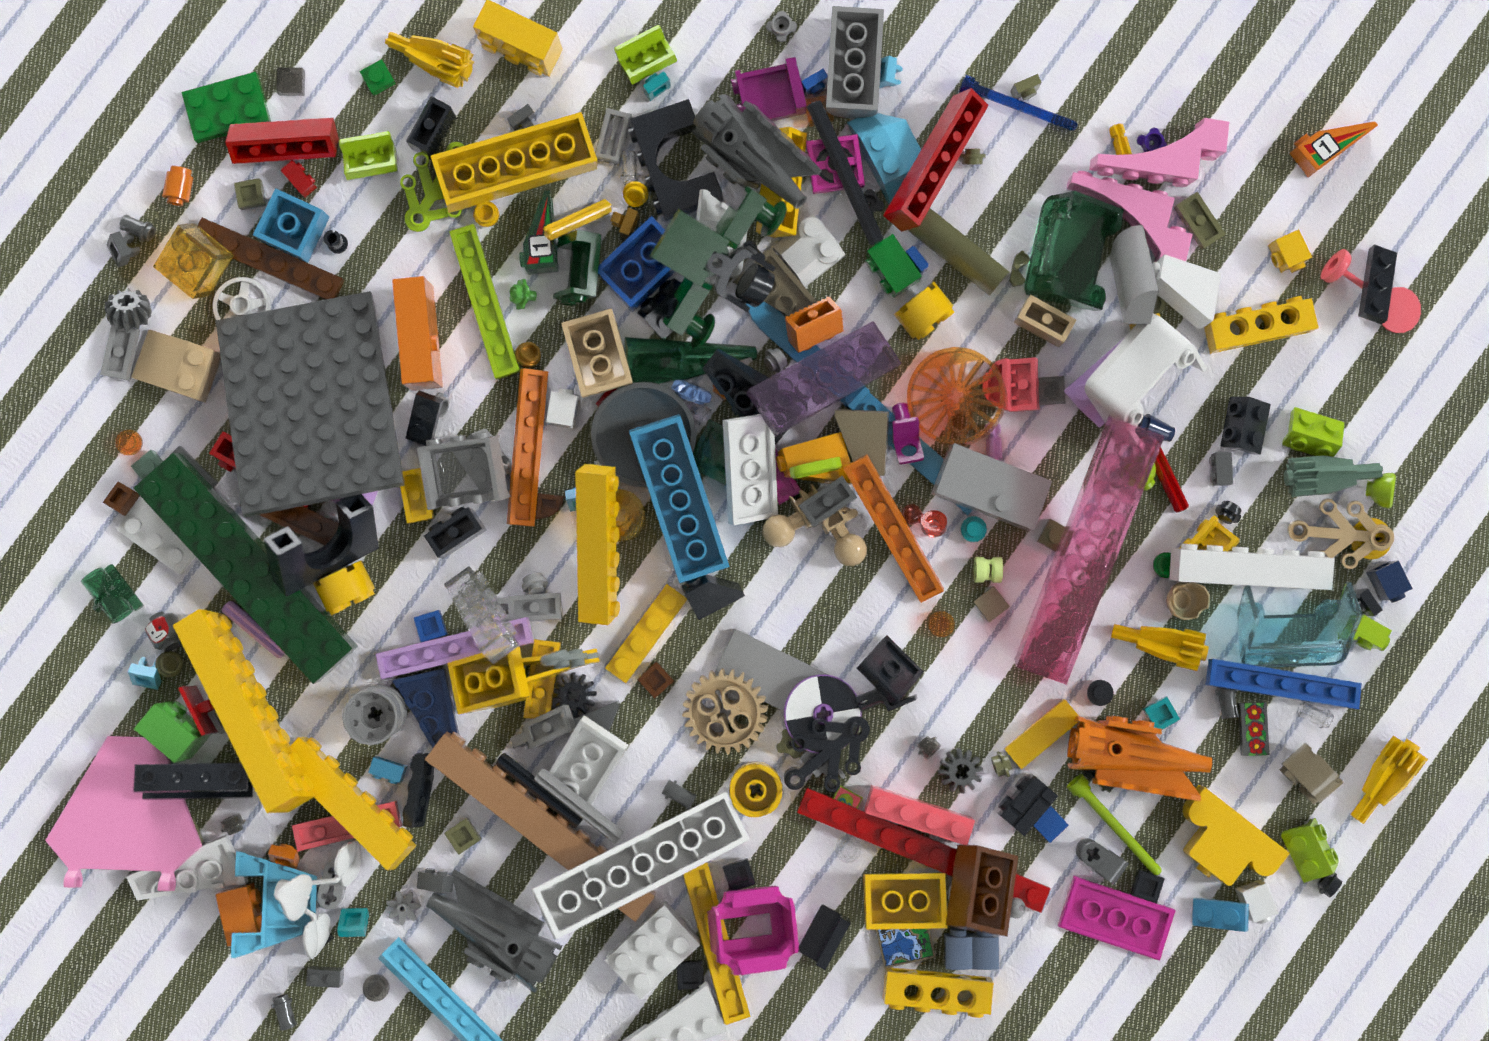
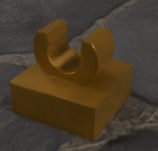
M631 208L627 209L625 216L613 212L610 222H612L611 225L620 228L621 238L627 239L634 233L639 220V213Z

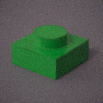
M382 59L359 71L373 96L396 84Z

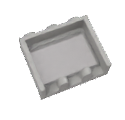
M489 432L474 434V439L467 440L465 435L449 437L450 442L442 443L441 438L426 440V446L417 448L428 510L448 505L454 507L472 502L477 504L488 500L501 501L511 497L506 485L499 444L500 435L490 436Z

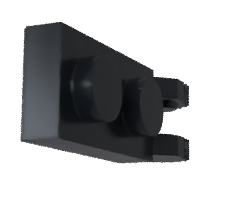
M417 753L412 756L410 769L413 774L408 783L407 789L409 793L402 813V826L415 828L425 826L435 767L424 760L429 753Z

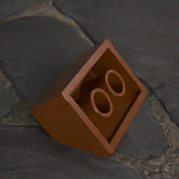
M957 845L946 925L974 932L1008 937L1018 856L979 845Z

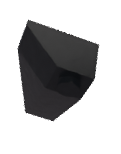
M719 348L702 368L718 392L726 397L732 406L731 410L735 416L745 417L764 413L773 414L775 445L808 405L788 388Z

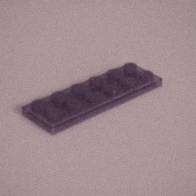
M872 321L755 385L746 393L776 437L893 371L902 363L875 322Z

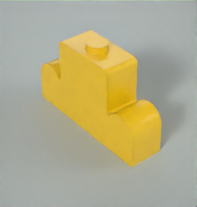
M1198 785L1196 790L1201 795V801L1187 799L1182 811L1187 821L1200 826L1183 848V852L1198 863L1196 869L1208 878L1213 875L1228 886H1231L1246 866L1262 876L1273 875L1290 853L1206 787Z

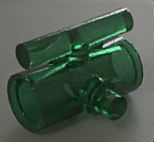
M110 564L104 570L102 567L97 568L81 580L83 586L94 599L93 610L98 613L103 611L112 624L120 622L129 616L133 610L138 611L144 606L113 564Z

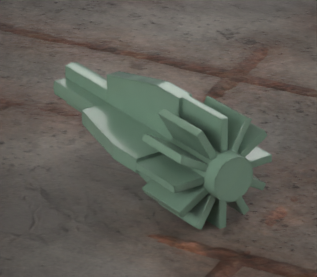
M1329 456L1288 459V464H1286L1287 470L1284 471V482L1286 486H1289L1288 492L1291 493V497L1331 494L1356 486L1357 480L1383 477V466H1380V463L1354 465L1353 459Z

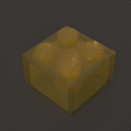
M195 223L177 225L153 267L190 298L196 299L210 295L234 255Z

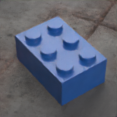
M652 216L598 267V277L632 313L675 273L674 270L650 256L665 231Z

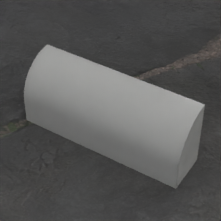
M1137 225L1125 229L1116 237L1112 245L1110 261L1123 323L1151 324L1158 287L1143 225Z

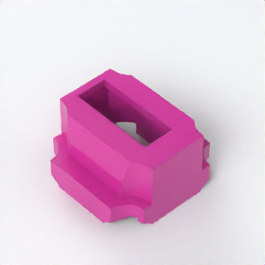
M776 885L724 892L722 901L717 906L712 907V910L707 911L711 952L717 955L718 963L728 965L733 975H747L787 968L789 957L792 954L798 953L799 943L793 898L783 896ZM770 913L772 934L722 940V919Z

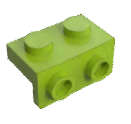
M659 25L614 48L620 66L632 85L677 62L676 55L666 41Z
M389 131L339 140V146L343 153L344 175L347 180L398 171L396 147Z
M1294 407L1290 413L1288 433L1284 437L1282 445L1314 456L1334 457L1343 444L1345 422Z
M1316 818L1310 819L1305 825L1282 832L1281 837L1304 883L1334 874L1339 863L1338 855L1333 848L1330 849L1326 840V830L1322 824H1318Z

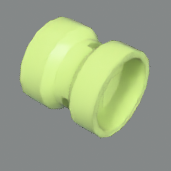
M975 557L973 567L974 582L983 583L985 580H991L993 583H1002V557H993L992 559Z

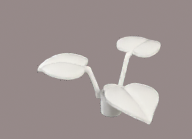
M355 838L346 843L338 852L334 864L336 874L334 878L312 880L309 875L302 874L291 881L281 879L275 887L274 897L280 902L286 918L295 921L304 913L311 918L303 932V945L309 959H314L320 953L328 940L331 930L330 918L326 913H320L316 916L314 912L307 909L312 885L332 884L340 881L341 885L346 887L354 881L361 866V849L359 842Z

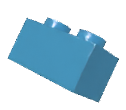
M375 756L372 759L368 773L372 774L373 778L380 780L385 778L388 779L387 782L397 784L403 781L407 765Z

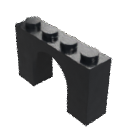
M689 99L631 118L632 127L628 128L632 143L638 142L640 151L636 152L640 166H646L649 174L645 176L649 192L655 191L657 200H654L653 203L657 215L663 214L665 221L671 220L678 209L686 214L697 211L699 192L702 189L708 190L713 197L723 202V194L714 171L690 180L676 181L665 176L657 165L658 153L666 142L691 133L692 129H696V126L693 124L695 114Z
M362 494L345 497L336 502L339 520L338 529L333 538L316 551L304 553L302 542L289 527L264 538L272 580L286 597L379 549L374 509Z

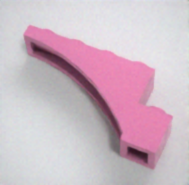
M1204 118L1195 124V130L1184 138L1153 151L1128 155L1097 154L1090 160L1089 170L1098 171L1097 174L1101 176L1118 174L1123 175L1122 178L1127 180L1145 178L1148 179L1149 183L1160 184L1165 181L1171 182L1175 187H1188V185L1198 179L1200 156L1202 160L1214 161L1226 153L1230 122Z
M1086 171L1073 172L1068 180L1066 189L1082 193L1101 202L1115 211L1131 226L1143 225L1148 247L1155 257L1154 262L1163 255L1186 261L1193 234L1187 233L1182 227L1171 226L1167 228L1174 197L1168 196L1167 192L1161 190H1153L1152 192L1142 190L1143 187L1137 184H1128L1127 186L1119 184L1116 179L1109 177L1095 178Z

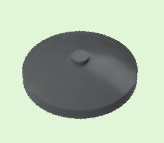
M635 382L614 390L602 401L592 422L591 441L598 462L601 466L615 467V476L618 477L620 482L637 487H647L629 430L679 414L693 453L696 443V427L690 409L674 391L657 383Z

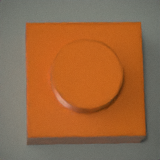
M271 844L268 852L270 862L297 870L300 861L298 851L287 844H280V846Z

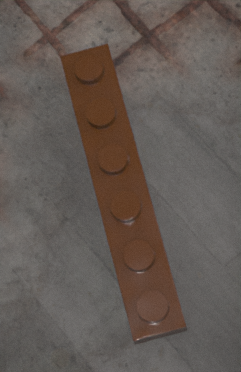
M201 217L191 239L194 243L325 300L337 298L345 281L337 275Z

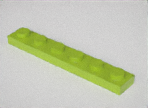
M470 224L451 230L449 233L494 377L497 380L519 373L520 367L515 357V351L476 226Z

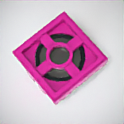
M858 134L838 137L860 187H865ZM822 140L806 141L807 154L822 170L819 175L810 176L813 194L844 190L826 149H824L825 146Z

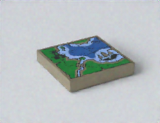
M876 929L884 969L936 957L930 929Z

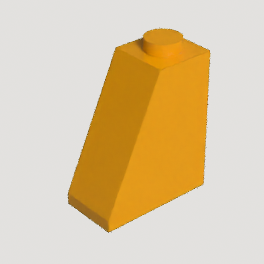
M841 432L785 447L778 451L776 463L779 471H783L785 477L791 478L789 471L791 467L840 457L842 463L840 469L797 479L831 484L843 476L848 485H852L843 469L844 466L851 462Z

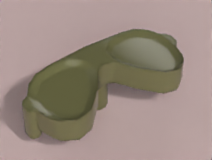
M1023 250L1016 254L1013 260L1009 278L1012 287L1022 286L1025 283V278L1019 272V268L1028 264L1030 258Z

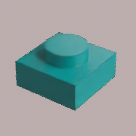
M664 71L659 75L654 73L645 80L646 84L643 85V90L649 101H652L671 87L670 79Z
M1167 696L1142 709L1149 722H1154V728L1163 730L1181 720Z
M368 908L341 909L337 928L338 936H366L369 919Z

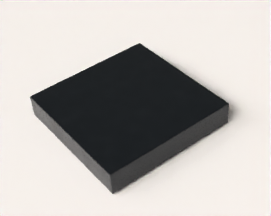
M888 635L875 646L856 668L893 706L902 699L924 672Z

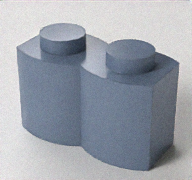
M959 928L950 929L949 933H944L945 968L949 970H998L999 936L980 932L966 933V930Z

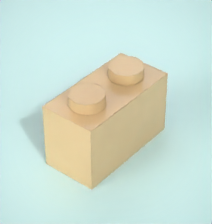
M1030 295L1025 300L1013 323L1059 348L1066 341L1076 319Z

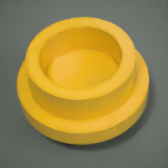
M633 181L625 185L623 198L628 205L639 207L648 199L649 192L644 184Z
M489 201L476 205L473 216L480 226L491 227L499 219V210L494 203Z

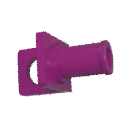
M895 404L892 407L895 417L892 427L893 443L898 463L902 465L923 461L924 454L919 439L918 417H910L908 404ZM911 445L916 448L917 452L913 456H905L901 450L903 447Z

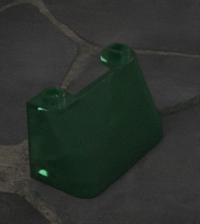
M1077 191L1049 196L1042 204L1024 285L1026 295L1092 311L1103 310V305L1106 301L1105 289L1095 284L1105 238L1114 235L1120 230L1124 209Z

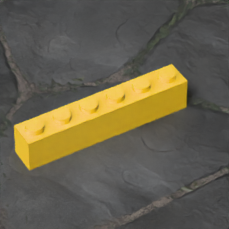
M584 464L575 472L578 622L608 626L619 615L620 603L617 601L620 579L616 574L620 558L619 553L616 552V543L619 539V528L616 527V517L619 512L616 492L619 486V479L615 476V467Z
M298 737L290 747L300 757L302 762L300 767L304 775H307L313 783L314 798L386 870L396 869L417 846L412 841V834L403 827L399 828L393 822L395 820L393 815L385 809L381 810L375 804L376 799L369 792H363L357 786L358 781L351 774H345L339 768L340 763L333 756H326L320 750L322 745L313 737Z

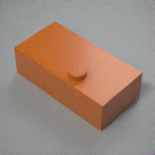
M424 276L392 279L402 384L412 391L443 388L434 287Z

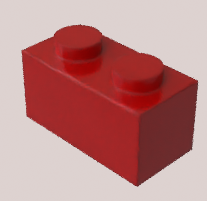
M291 160L280 171L300 194L306 198L317 188L314 184L316 181L310 174L306 175L303 172L305 168L299 162L296 164Z

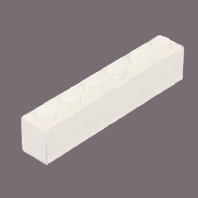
M1181 544V548H1171L1169 580L1332 590L1335 558L1324 557L1325 552L1308 551V556L1299 555V550L1283 549V554H1274V549L1258 548L1257 553L1248 552V547L1232 546V551H1223V546L1207 545L1206 550H1199L1196 544Z

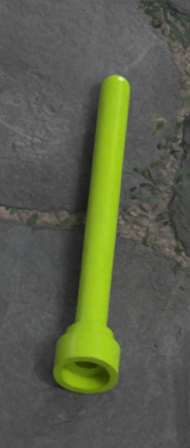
M1079 774L1072 779L1066 788L1073 796L1083 798L1154 875H1159L1162 871L1161 867L1090 791V782L1083 774Z

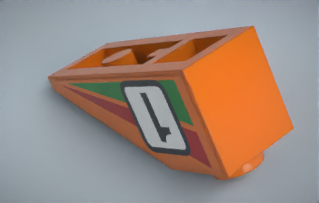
M1373 121L1316 132L1311 137L1305 134L1294 143L1296 148L1289 154L1309 178L1376 128L1378 124Z

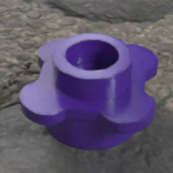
M1155 127L1151 128L1149 133L1139 135L1136 140L1144 152L1167 146L1160 130Z

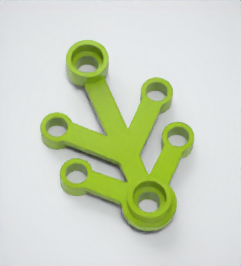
M452 142L448 145L446 151L464 145L460 142ZM418 152L413 157V164L418 169L425 194L420 205L414 190L416 185L415 178L412 175L406 174L400 180V186L405 191L409 210L405 214V223L414 232L425 231L431 221L447 217L457 218L462 210H458V214L452 215L448 213L447 206L446 208L429 211L434 201L442 200L444 197L437 176L432 183L428 169L429 157L424 152ZM418 156H423L426 159L424 165L417 164L416 158ZM410 178L413 181V185L405 187L403 180ZM415 214H420L423 217L421 223L418 224L413 221Z

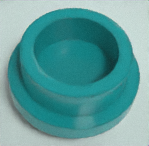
M971 516L962 522L960 531L965 540L978 542L985 537L987 526L980 517Z

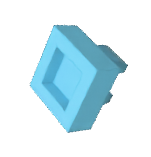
M892 56L881 58L879 89L901 84L900 80L895 79V73L901 72L903 69L900 65H897V58Z
M141 657L138 664L131 663L128 675L132 685L158 690L162 680L157 668H155V661L151 667L146 666V657Z

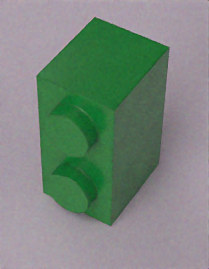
M891 234L866 252L865 256L867 259L865 263L872 273L876 272L881 279L879 284L887 295L891 293L893 298L918 283L922 278L894 234Z

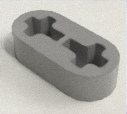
M335 859L326 864L322 879L334 878L335 872L331 871V868H334ZM340 881L332 884H320L317 894L318 904L324 909L337 907L344 898L346 887L342 886ZM334 886L333 896L337 897V899L329 903L328 898L324 894L330 892L331 887Z

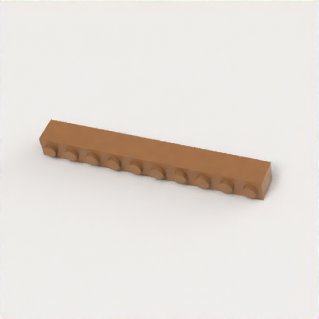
M446 732L424 759L567 870L608 851L604 846L599 845L597 847L590 842L592 838L582 829L576 831L558 813L555 815L543 801L537 797L535 799L528 794V790L517 781L513 783V781L506 777L507 773L496 764L494 766L486 761L487 756L477 748L471 750L464 744L466 740L458 733L453 732L451 734ZM652 890L618 909L636 922L654 899L655 891Z

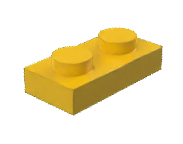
M416 468L403 471L405 486H400L407 523L411 524L434 519L433 509H427L421 469Z

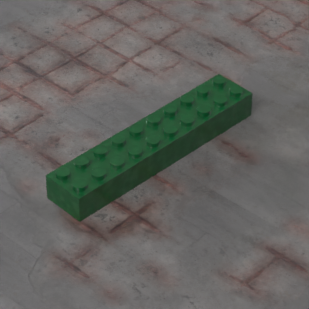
M172 453L133 488L313 684L320 682L359 647L305 587L287 597L272 580L265 544L182 454Z

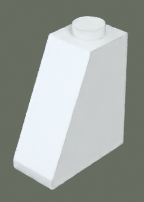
M1163 255L1159 260L1152 263L1158 287V296L1198 329L1204 328L1214 320L1221 273L1168 255Z

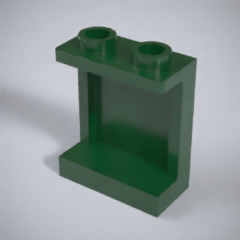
M577 229L558 237L557 248L571 250L568 288L553 293V299L561 300L560 304L576 306V303H586L587 299L596 297L602 234Z

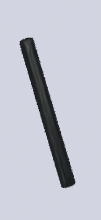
M820 100L814 101L807 106L808 112L868 243L871 246L879 244L884 239L822 102Z

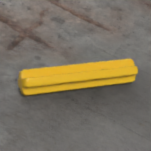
M603 199L546 225L543 228L544 236L552 241L612 212L611 204L606 199Z

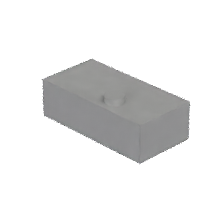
M954 443L948 446L931 494L1020 529L1032 531L1036 527L1052 481Z

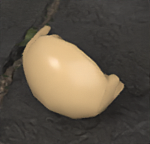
M1178 582L1169 590L1166 605L1170 613L1181 620L1196 619L1203 610L1209 608L1210 594L1205 586L1199 583Z

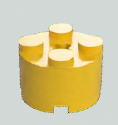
M933 281L925 290L916 294L893 315L912 339L916 337L917 340H920L935 329L932 326L933 323L937 322L939 324L945 321L954 313V310L952 309L953 304Z
M361 560L313 583L326 611H329L331 615L351 606V600L357 604L375 594L373 591L375 587Z
M758 761L748 762L740 766L733 774L729 788L730 798L734 807L745 816L762 817L768 815L778 807L781 801V779L776 770L770 765ZM757 783L761 784L760 789L762 793L752 795L749 786L751 784L754 786Z

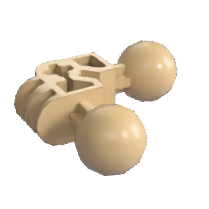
M810 484L811 492L799 491V499L795 500L789 496L790 502L796 511L794 514L788 517L774 515L765 521L762 534L764 540L769 545L780 548L787 546L793 541L795 530L802 526H805L806 529L812 527L798 506L818 492L813 484ZM848 507L842 508L823 521L822 529L826 535L831 532L836 540L834 545L836 559L845 566H855L865 559L867 546L860 536L849 533L845 526L846 522L856 518L858 515L856 509Z

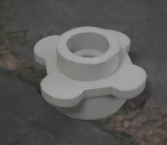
M779 11L772 21L767 22L766 29L776 36L777 41L784 42L791 32L796 31L797 24L791 20L786 12ZM781 24L784 25V28L782 29L779 28V25Z

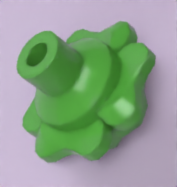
M526 279L518 280L517 284H514L509 290V299L516 305L517 310L525 309L528 301H535L537 298L536 291L529 289Z

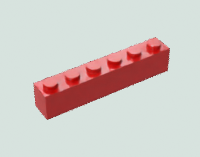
M972 88L951 98L883 215L901 232L920 226L989 106Z

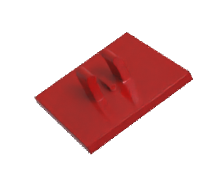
M197 685L179 687L178 689L201 736L218 733L208 715V712L214 710L209 699L204 701Z

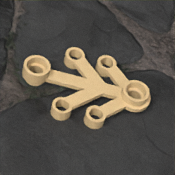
M1329 498L1323 499L1320 502L1319 509L1324 514L1329 515L1339 528L1308 526L1302 520H1294L1287 529L1290 538L1297 542H1302L1308 537L1338 539L1327 549L1319 550V552H1325L1329 558L1336 556L1354 541H1364L1365 543L1353 553L1347 552L1342 555L1341 564L1347 569L1355 568L1358 565V561L1374 549L1378 551L1386 550L1394 542L1393 531L1386 525H1376L1364 511L1363 504L1358 501L1349 502L1346 510L1349 515L1357 517L1367 531L1355 530L1337 509L1335 501ZM1326 502L1333 504V508L1330 511L1323 509ZM1354 504L1360 506V510L1356 514L1351 512V506ZM1302 526L1303 532L1299 535L1294 534V527ZM1383 533L1384 540L1377 542L1375 540L1376 534ZM1348 556L1354 557L1352 565L1345 564V559Z

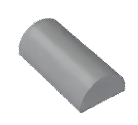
M832 6L826 111L829 114L850 119L872 117L877 114L884 9Z

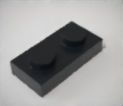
M420 390L415 394L405 439L426 446V440L434 439L444 399Z

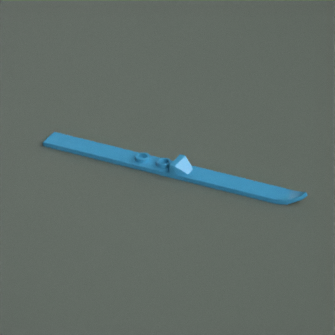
M762 302L756 308L747 304L750 307L748 311L756 326L848 409L889 411L888 445L895 450L892 422L895 421L894 414L870 393V390L858 383L817 345L812 346L809 350L798 353L788 341L785 316L777 309L765 302ZM919 437L924 460L909 464L934 485L944 459ZM907 445L902 448L901 452L905 456H913L917 450L915 447ZM955 504L967 516L973 511L966 507Z

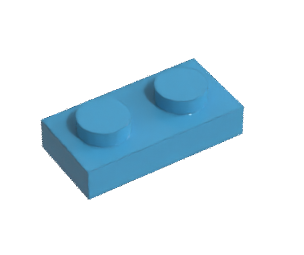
M1197 897L1193 899L1192 925L1240 932L1248 931L1249 904Z

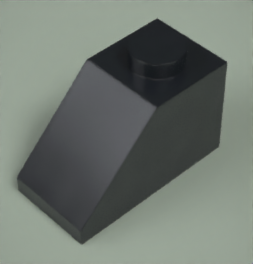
M707 574L688 580L685 584L681 585L698 620L745 596L739 583Z

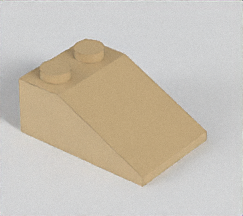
M612 308L561 323L582 398L633 384L623 342Z
M149 329L131 378L206 403L221 362V356L215 350Z

